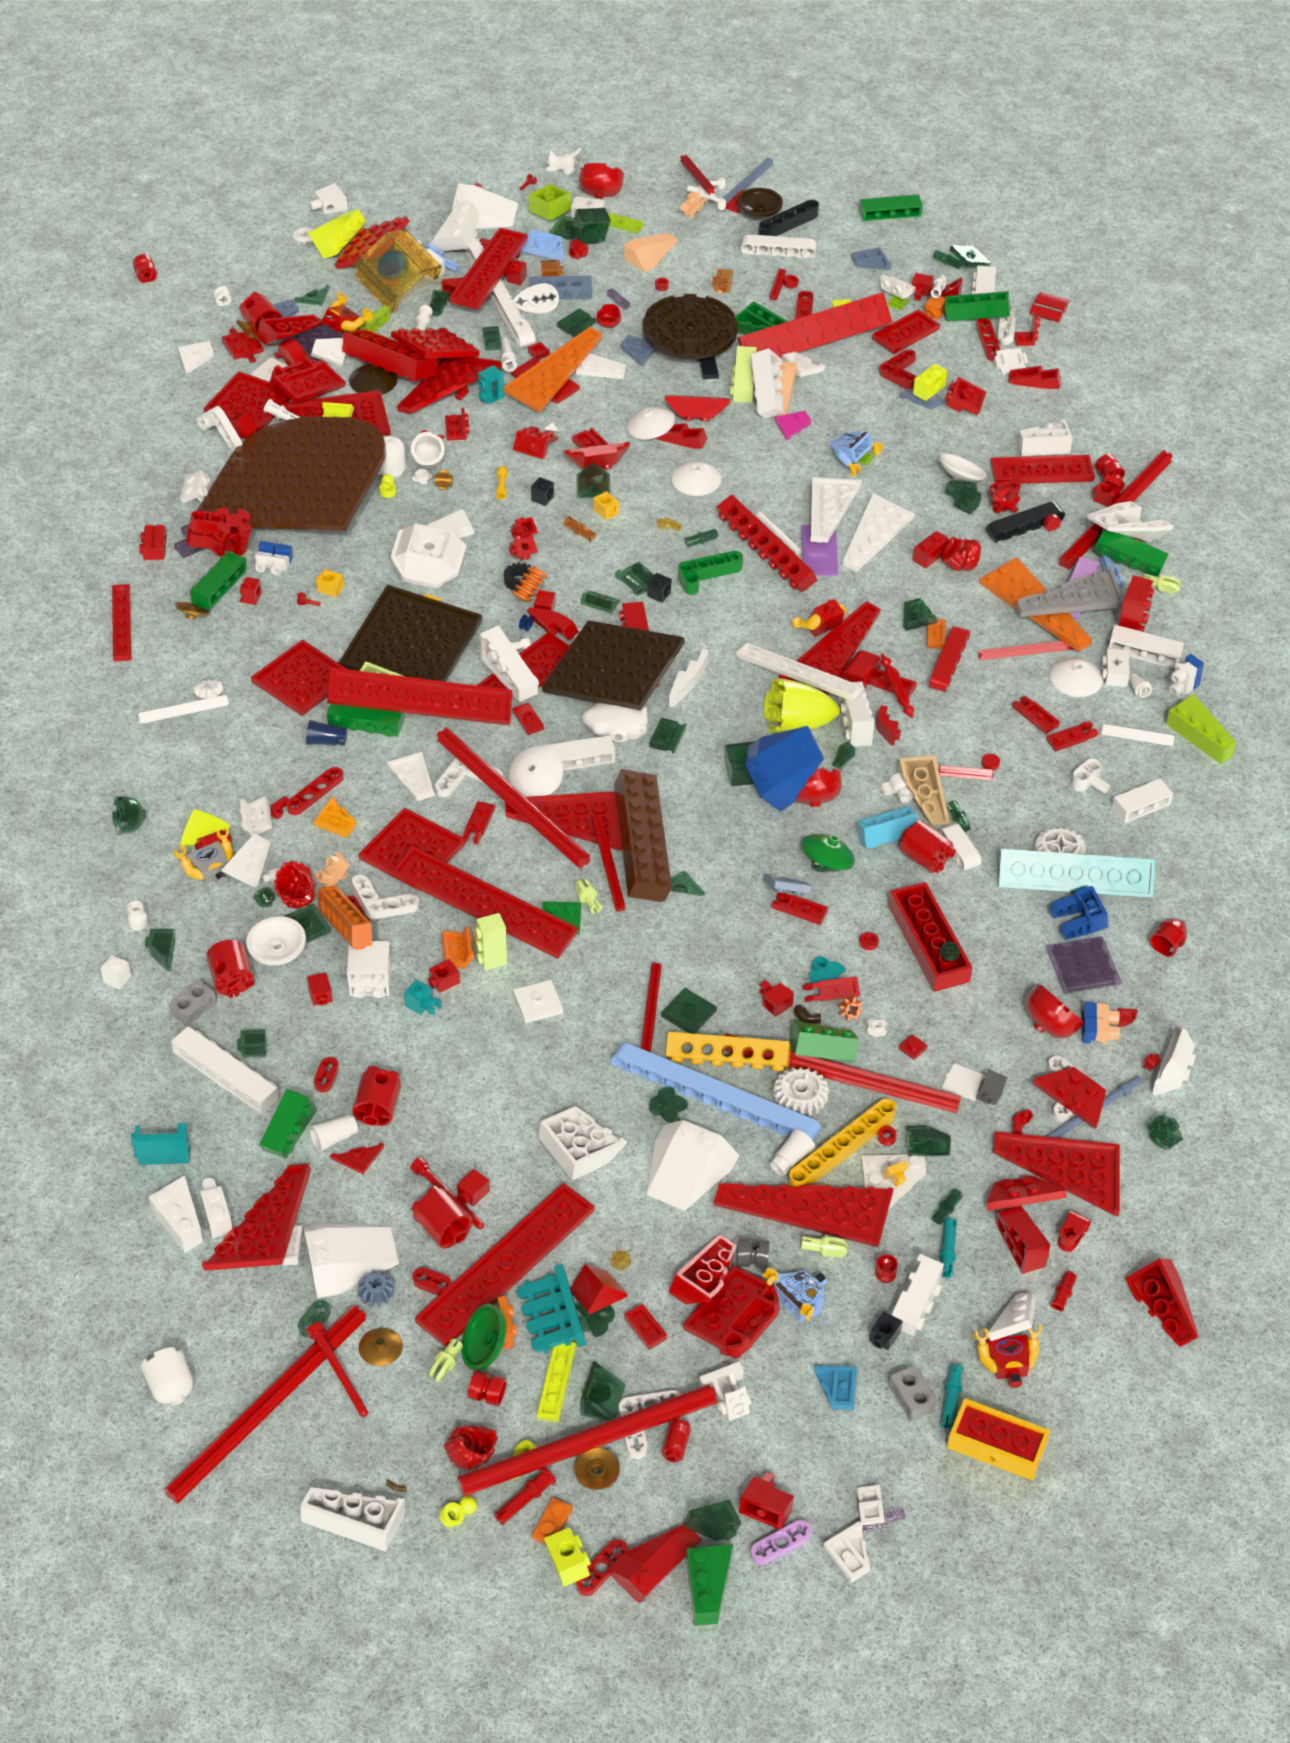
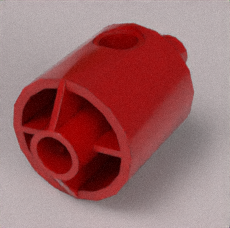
M253 292L239 306L241 316L256 334L258 333L261 319L282 317L281 313L269 299L258 292Z
M923 821L916 822L911 827H907L901 836V853L915 863L925 867L930 873L936 872L939 874V870L942 871L944 869V864L956 852L952 841L943 837L938 831Z
M224 940L212 945L208 949L206 959L215 990L219 994L226 995L229 998H233L234 994L237 997L240 995V992L246 991L255 984L245 947L241 942Z
M369 1066L367 1071L363 1072L352 1108L353 1115L357 1120L370 1126H385L391 1123L401 1089L399 1074L396 1071L378 1069L375 1066Z
M437 1186L431 1187L427 1194L421 1200L416 1201L411 1207L414 1220L420 1223L426 1233L443 1249L450 1248L464 1241L472 1227V1217L458 1202L449 1196L445 1189L438 1188Z

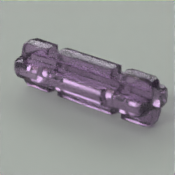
M613 288L607 290V296L612 298L624 310L630 308V302Z
M901 1507L893 1509V1512H884L885 1522L862 1525V1529L865 1533H870L874 1531V1528L878 1530L893 1525L894 1521L897 1523L904 1521L906 1517L905 1512Z

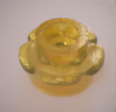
M627 1251L614 1253L611 1259L613 1268H616L618 1271L627 1269L631 1264L629 1253Z

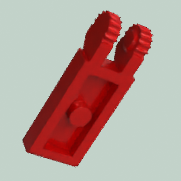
M1023 696L1020 699V703L1018 701L1012 703L1013 709L1043 733L1048 734L1059 727V720L1030 698Z
M1085 721L1080 725L1048 735L1046 740L1056 752L1099 735V731L1095 728L1091 729L1093 726L1091 721Z
M477 801L462 836L466 842L469 840L470 834L474 833L473 844H479L493 816L495 805Z
M781 892L777 894V900H774L771 905L772 909L818 925L822 924L828 913L827 906Z
M857 977L825 980L803 985V990L806 991L819 990V995L805 997L806 1003L841 1000L843 997L849 999L851 996L860 997Z

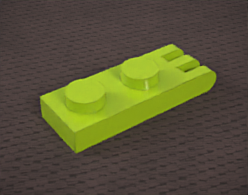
M608 212L601 219L602 225L639 234L644 226L643 221Z

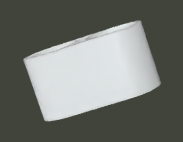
M1088 759L1073 773L1071 786L1076 791L1082 792L1093 786L1106 794L1111 786L1099 778L1102 764L1097 759Z

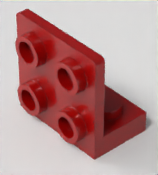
M534 426L523 428L516 432L513 450L544 459L548 443L557 441L558 436H555L551 431L541 432L539 428Z

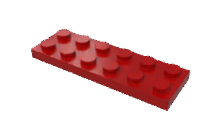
M1090 455L992 457L990 460L994 483L1011 480L1017 481L1020 484L1094 482L1095 479Z

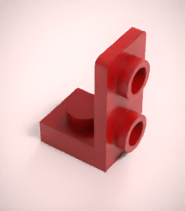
M1033 312L1030 332H1014L1016 346H1035V341L1038 340L1037 328H1040V318L1037 317V312Z

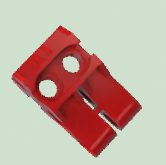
M221 507L216 512L193 511L186 543L192 547L211 549L218 556H224L225 551H231L234 554L243 556L246 553L252 529L251 524H249L250 514L243 509H237V514H230L227 507Z

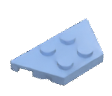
M534 229L527 233L528 240L520 251L560 262L564 261L561 236Z

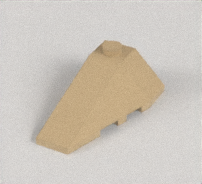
M935 755L900 758L899 763L902 777L931 827L950 824Z

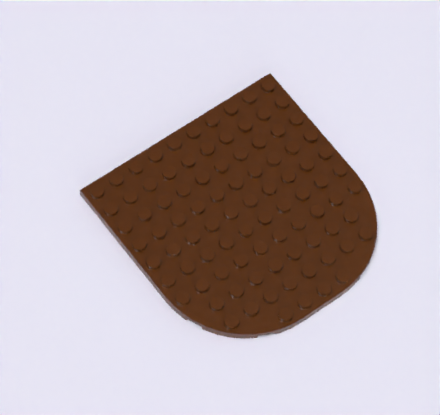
M301 416L271 426H265L262 430L243 441L241 446L235 448L197 511L216 512L221 507H227L230 514H237V509H243L250 514L249 524H251L252 528L346 531L385 461V440L380 430L374 425L351 417Z

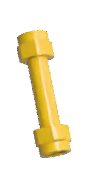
M500 466L497 469V478L499 480L498 487L496 488V498L505 499L507 468Z

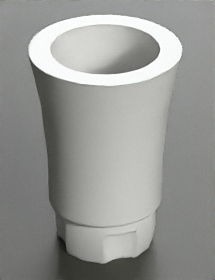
M351 1114L309 1126L310 1139L319 1153L358 1132L357 1122Z
M794 1129L787 1141L770 1161L771 1169L781 1177L785 1176L815 1150V1144L807 1134L801 1130Z

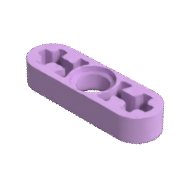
M798 1520L756 1542L751 1548V1559L758 1565H765L808 1542L812 1531L810 1524L806 1521ZM798 1528H799L801 1531H802V1530H805V1535H804V1536H802V1534H800V1533L797 1534V1535H795V1534L797 1533V1529H798ZM783 1538L787 1541L788 1545L780 1548L775 1545V1540ZM758 1549L762 1552L766 1551L765 1557L762 1555L757 1556Z

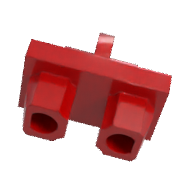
M1000 484L995 490L991 488L988 491L992 495V510L996 514L1001 511L1005 512L1007 508L1014 513L1019 510L1016 505L1021 499L1020 496L1012 492L1007 498L1006 494L1009 490L1004 485Z

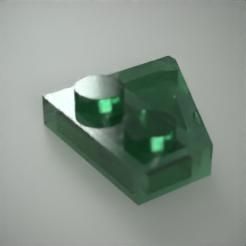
M922 598L904 602L903 626L906 631L938 623L936 616L933 615Z

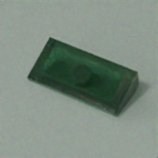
M588 590L582 593L580 604L612 614L620 599Z

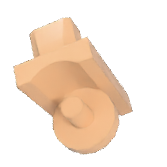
M690 192L688 200L680 206V210L684 211L685 217L693 218L697 211L703 209V205L707 203L708 198H702L699 193Z
M337 852L334 856H329L326 859L324 871L318 870L315 875L318 882L325 887L335 886L340 878L347 879L348 873L346 870L350 864L343 858L341 852Z

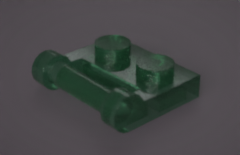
M640 562L624 570L619 569L615 573V578L624 582L633 590L636 596L647 592L648 581L654 576ZM629 575V576H630L634 581H636L639 585H636V584H635L631 579H629L627 576Z

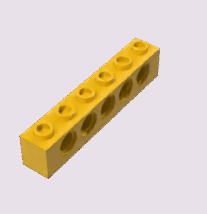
M668 1032L666 1057L675 1063H683V1060H689L691 1064L703 1065V1062H711L712 1066H723V1063L731 1064V1067L743 1068V1065H750L752 1069L763 1070V1067H772L771 1070L784 1071V1068L789 1069L791 1044L789 1041ZM687 1044L693 1045V1050L689 1054L683 1053V1048ZM706 1046L713 1047V1052L710 1055L703 1054ZM726 1048H733V1054L730 1057L723 1056V1051ZM752 1049L754 1051L753 1056L749 1059L744 1058V1051ZM766 1051L774 1052L771 1060L763 1058Z

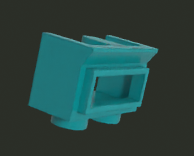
M494 365L478 373V397L481 402L492 404L504 398V373ZM491 383L496 387V389H492Z

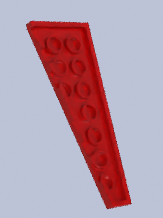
M866 601L802 655L797 662L840 677L880 615L881 609ZM782 674L779 675V679H786V680H792V681L800 682V681H798V680H795V679H793V678L787 677V676H785V675H782ZM816 688V689L822 691L823 693H825L826 695L829 694V692H826V691H824V690H821V689H819V688Z
M719 1183L714 1206L879 1248L894 1188H854V1186L831 1188V1186L818 1185L787 1187V1185L767 1186V1184L744 1186V1184Z

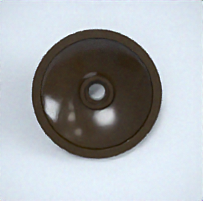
M751 188L742 192L738 197V207L740 210L752 217L765 218L773 216L783 206V199L780 194L767 188Z
M372 363L358 367L349 377L350 387L357 393L380 390L381 395L393 390L398 382L395 372H388L382 367L372 366Z

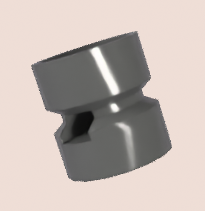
M739 1238L737 1266L750 1267L751 1264H754L755 1268L767 1269L769 1241L757 1240L753 1243L751 1239Z

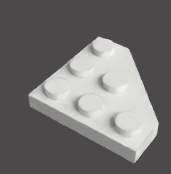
M924 1154L862 1155L864 1188H894L890 1209L895 1202L902 1198L926 1175ZM906 1160L909 1169L904 1175L907 1181L903 1182V1185L895 1187L892 1178L885 1180L882 1172L887 1167Z

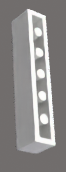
M188 1026L171 1041L173 1053L259 1113L263 1114L279 1099L278 1088L272 1081L268 1082L259 1072L248 1068L243 1061H238L230 1052L219 1048L214 1041L206 1039L198 1030H193Z

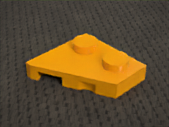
M331 797L314 820V826L348 838L357 826V822L347 813L344 807H340L334 797Z

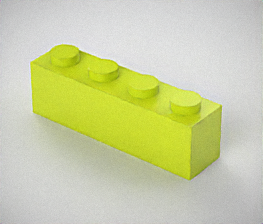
M356 209L308 232V235L322 257L328 258L337 255L366 223V220L360 210Z

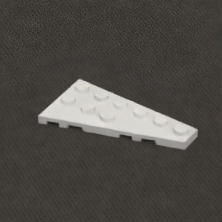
M812 477L810 542L828 543L861 488L862 480Z
M873 493L843 559V565L857 572L915 518V514Z

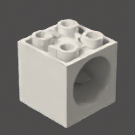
M372 941V946H366L361 950L354 949L349 945L347 976L350 996L357 998L364 996H375L377 998L390 996L391 957L389 941Z

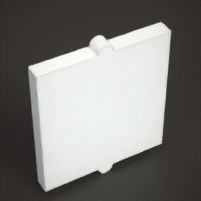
M954 1063L949 1074H946V1079L941 1089L975 1101L984 1074Z

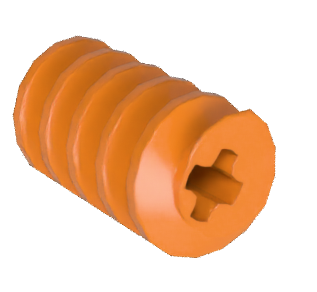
M534 565V568H527L530 574H523L526 578L525 580L519 579L522 585H515L518 591H511V593L524 602H531L532 599L529 595H536L533 589L539 590L538 583L544 584L541 578H548L547 574Z

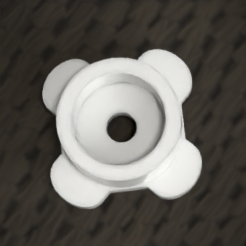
M418 469L415 472V476L412 477L414 482H419L421 485L427 484V481L432 479V475L426 469Z
M869 1019L867 1021L869 1025L867 1029L868 1035L880 1037L887 1034L885 1030L887 1022L885 1020Z

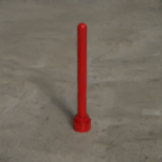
M422 1157L417 1158L411 1164L410 1170L415 1175L424 1176L433 1186L445 1189L449 1196L458 1202L472 1217V1224L479 1230L484 1228V1223L429 1170L428 1163Z
M322 1322L312 1324L306 1329L309 1338L313 1339L314 1342H318L359 1415L366 1417L368 1410L327 1342L325 1327Z

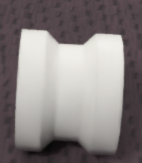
M220 286L214 290V297L219 306L231 303L228 288Z

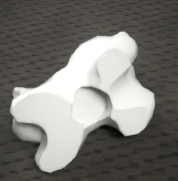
M582 148L560 156L550 151V155L546 159V163L549 165L546 170L557 171L561 169L564 174H573L575 171L574 166L578 164L576 155L581 152Z

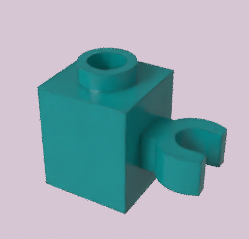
M415 980L404 992L405 1007L420 1015L426 1009L430 1015H435V1008L433 1006L442 1007L441 1001L433 998L432 988L418 980Z

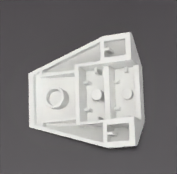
M458 183L452 211L458 202L472 201L479 213L475 225L476 230L513 227L518 203L477 185Z
M1132 501L1117 503L1087 515L1089 520L1108 531L1142 539L1147 542L1153 539H1160L1174 527L1163 519L1142 522L1140 520L1142 507Z
M685 1120L665 1124L655 1139L647 1196L685 1211L731 1172L739 1158V1154L721 1135Z
M325 1222L303 1227L317 1299L339 1295L357 1286L359 1280H363V1275H371L372 1270L375 1274H378L380 1270L384 1272L399 1264L391 1227Z

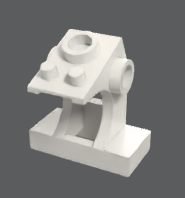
M740 1361L699 1377L698 1388L707 1385L713 1387L718 1401V1410L729 1421L750 1413L749 1405H751V1400L746 1392V1387L743 1386L739 1389L736 1381L743 1379V1367Z

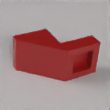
M881 705L877 717L876 730L890 745L894 746L895 740L900 739L901 730L898 729L899 722L889 720L890 714H887L888 706Z

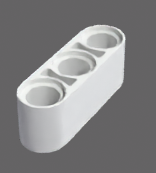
M956 823L939 829L938 832L943 837L953 842V848L956 849L953 859L957 865L961 866V871L981 865V857L959 824Z

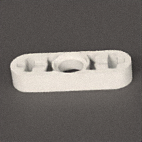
M1010 311V316L1000 317L998 340L1003 346L1012 343L1014 340L1016 318L1012 311Z

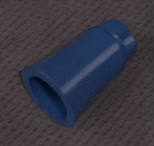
M309 720L306 745L345 746L347 728Z

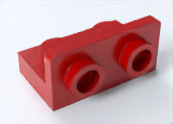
M461 408V415L445 416L447 441L467 440L466 434H469V424L466 423H469L468 413L465 414L464 408Z

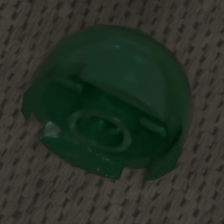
M117 796L115 798L113 806H116V811H112L114 827L119 826L120 831L118 834H128L138 830L142 821L146 818L145 809H142L139 801L132 797Z

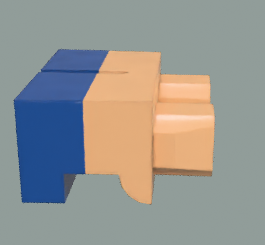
M1085 1002L1082 1011V1021L1084 1022L1082 1025V1043L1101 1041L1102 1044H1107L1108 1040H1118L1120 1027L1109 1026V1024L1118 1025L1119 1012L1109 1010L1108 1004Z

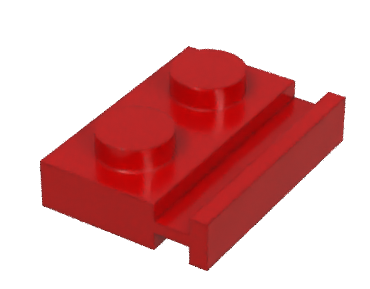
M590 428V431L585 430L572 436V442L578 448L608 444L593 428Z

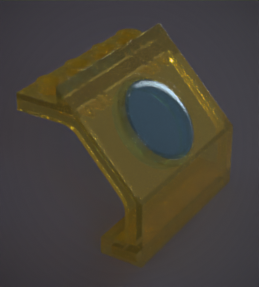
M405 228L387 232L354 263L357 267L355 276L383 305L390 308L391 314L397 311L401 296L413 284L427 274L433 280L438 279L442 267Z

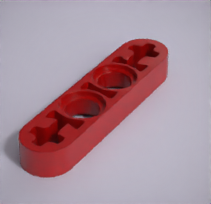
M980 318L977 320L976 328L986 358L989 361H993L996 356L995 352L1001 349L991 321Z
M339 767L329 768L290 798L286 803L287 812L291 815L301 814L340 784L344 778L342 769ZM320 784L326 785V787L322 789L318 788L317 786ZM305 795H313L310 799L304 798Z

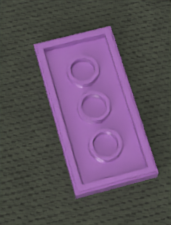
M802 525L803 562L814 571L815 575L838 576L836 529L828 543L810 542L811 525Z

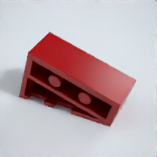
M1017 1206L998 1212L996 1225L1021 1273L1025 1274L1046 1267L1051 1244L1023 1207Z

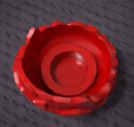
M604 304L597 311L596 320L600 326L613 328L621 321V310L617 305Z

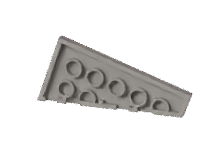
M1108 567L1106 571L1101 573L1098 571L1094 572L1090 577H1080L1060 584L1059 588L1046 589L1045 593H1035L1018 599L1017 607L1020 616L1026 617L1121 608L1124 599L1112 567Z

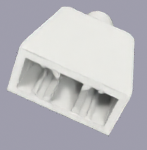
M336 183L315 192V200L309 202L311 210L320 208L324 214L348 210L347 198Z

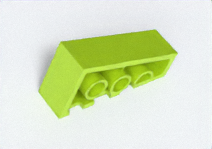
M1194 693L1169 710L1166 725L1219 764L1224 763L1233 756L1236 741Z

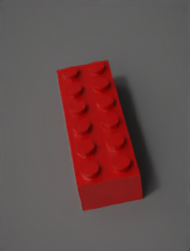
M367 329L344 333L342 352L347 353L350 357L360 358L362 362H370L372 366L382 367L388 372H395L397 376L407 377L408 380L417 382L419 379L427 380L429 377L436 376L438 358H423L403 344Z
M923 882L890 891L888 907L933 992L969 983L973 967L927 883Z

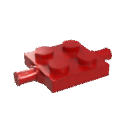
M234 327L233 329L230 328L229 332L231 334L222 336V343L234 360L248 358L250 363L252 361L253 363L256 362L254 355L264 352V348L252 330L238 333Z

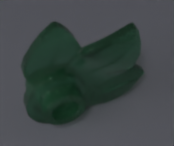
M664 1087L658 1091L657 1096L650 1099L649 1110L653 1115H661L666 1122L673 1123L680 1121L678 1113L684 1111L689 1104L683 1097L675 1095L673 1087Z
M580 1303L575 1305L582 1314L579 1319L583 1332L591 1331L594 1337L602 1336L607 1332L608 1324L615 1317V1311L611 1305L591 1314H588ZM601 1313H607L608 1315H607V1316H601L600 1314H601Z

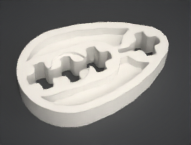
M543 283L531 286L520 292L514 298V303L518 310L523 313L535 315L550 314L556 310L559 304V295L553 286ZM550 295L556 297L554 298V301L547 299L545 303H543V301L540 300L542 299V296H545V298H549ZM534 297H537L539 300L538 304H535V301H533ZM519 300H522V302H525V303H523V306H520L519 304H516V303H518Z

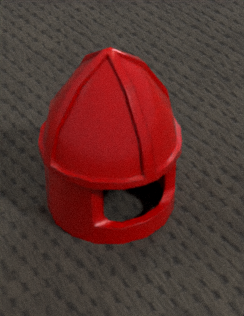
M1173 918L1160 923L1158 929L1150 937L1152 948L1166 957L1173 956L1178 948L1182 947L1186 942L1187 928L1185 921ZM1173 947L1174 952H1169L1170 949Z

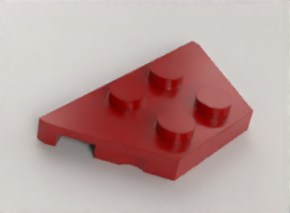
M1075 1067L1034 1079L1033 1085L1094 1129L1097 1128L1106 1094L1105 1088Z
M1023 1176L1020 1179L1014 1180L1003 1179L1001 1182L993 1184L987 1200V1210L1067 1198L1066 1189L1035 1176Z

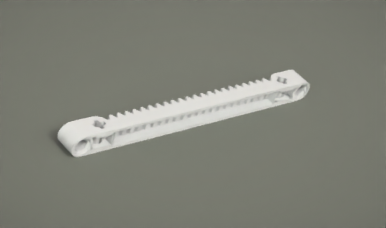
M474 229L469 248L465 249L472 264H474L484 250L479 239H475L477 237L476 229ZM500 279L490 293L494 304L518 347L524 348L534 345L536 342L533 330L529 323L522 319L518 307H516L513 299L509 296V292H507V288H505L503 281Z

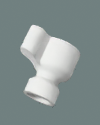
M902 773L894 774L889 779V782L883 783L880 786L884 795L898 794L901 803L909 802L914 797L904 781Z
M140 901L130 902L127 906L129 927L133 930H142L148 925V918L143 904Z

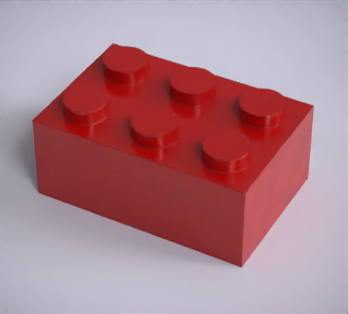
M1135 575L1132 576L1124 597L1119 626L1144 632L1145 625L1143 624L1148 623L1150 614L1147 611L1150 612L1152 606L1150 598H1153L1155 588H1152L1154 580Z

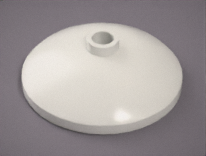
M664 407L644 408L629 419L626 426L627 432L635 439L646 440L656 438L665 434L673 427L675 417L672 411Z
M942 453L939 457L940 463L946 472L953 476L952 479L957 482H977L984 480L986 477V472L982 468L965 458L949 453Z
M689 461L674 469L671 475V482L678 491L684 494L702 496L714 492L720 486L721 475L714 466L706 462Z
M1071 657L1062 659L1051 667L1049 673L1050 682L1058 691L1074 697L1092 695L1101 688L1103 683L1101 670L1095 664L1083 658Z
M531 747L522 751L513 760L509 769L510 784L525 797L552 795L558 789L563 779V765L560 758L555 752L545 747Z
M270 917L260 921L250 930L246 944L251 957L259 963L281 965L294 960L301 954L306 944V935L303 927L297 921L288 917Z

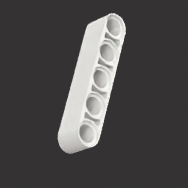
M745 235L742 238L741 244L743 254L796 256L799 258H814L817 243L813 239L764 235Z

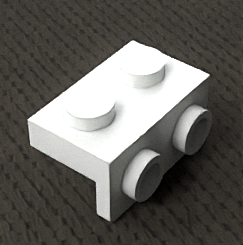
M884 274L880 276L881 290L902 299L915 293L916 287L909 283Z
M202 470L188 474L184 479L180 500L182 503L196 498L202 503L210 489V478Z
M265 796L249 804L244 798L240 800L241 826L245 832L248 831L252 836L254 833L260 834L272 828L269 800Z

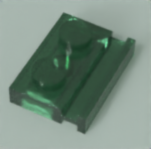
M579 308L559 320L557 327L575 337L596 324V318H591V315Z
M661 717L649 742V747L666 752L669 750L675 754L686 731V724L682 725L677 721Z

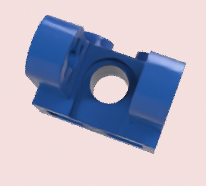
M1093 885L1074 891V895L1054 901L1049 906V911L1053 918L1076 913L1081 915V918L1066 922L1060 927V932L1065 940L1085 936L1108 928V913Z

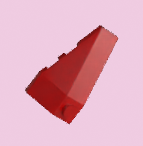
M314 314L261 319L257 337L265 345H272L322 325V321Z
M719 1234L675 1274L668 1293L684 1304L710 1302L722 1290L737 1245Z
M1159 1258L1125 1278L1134 1298L1139 1303L1143 1301L1150 1309L1148 1313L1152 1317L1157 1316L1161 1320L1163 1330L1179 1347L1199 1338L1181 1278L1172 1259Z
M685 1523L622 1553L606 1571L640 1604L686 1557L687 1548H695L702 1539Z

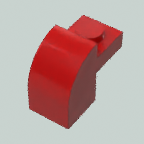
M292 338L277 345L279 351L273 353L277 359L283 357L289 366L302 362L303 357L307 356L299 342Z

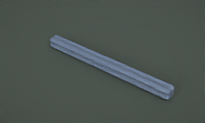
M766 158L723 197L726 201L725 204L741 190L744 191L770 168L773 165V159Z

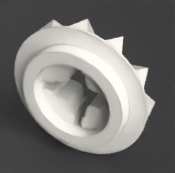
M302 227L293 232L294 241L298 242V244H311L313 241L308 232L314 229Z
M209 679L208 681H202V683H197L196 687H194L195 695L204 699L216 697L223 692L222 683L217 682V680L210 681Z

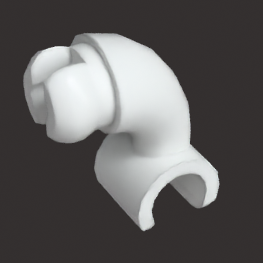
M529 638L519 640V642H511V644L517 651L519 649H526L531 645Z

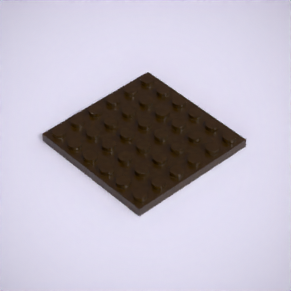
M387 584L343 654L339 664L349 670L360 671L364 663L369 662L405 677L446 682L483 618L481 614Z
M588 620L542 685V691L544 693L641 711L685 644V639L676 635Z

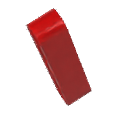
M952 626L931 675L929 688L947 692L946 689L951 683V677L957 669L956 665L957 663L959 664L962 657L961 653L964 652L967 645L966 641L969 640L970 630Z

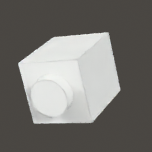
M111 955L100 968L103 982L117 989H121L131 977L129 962L114 955Z

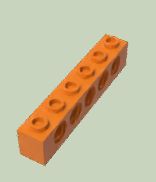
M337 886L318 888V910L347 943L357 950L364 949L366 946H372L371 922Z

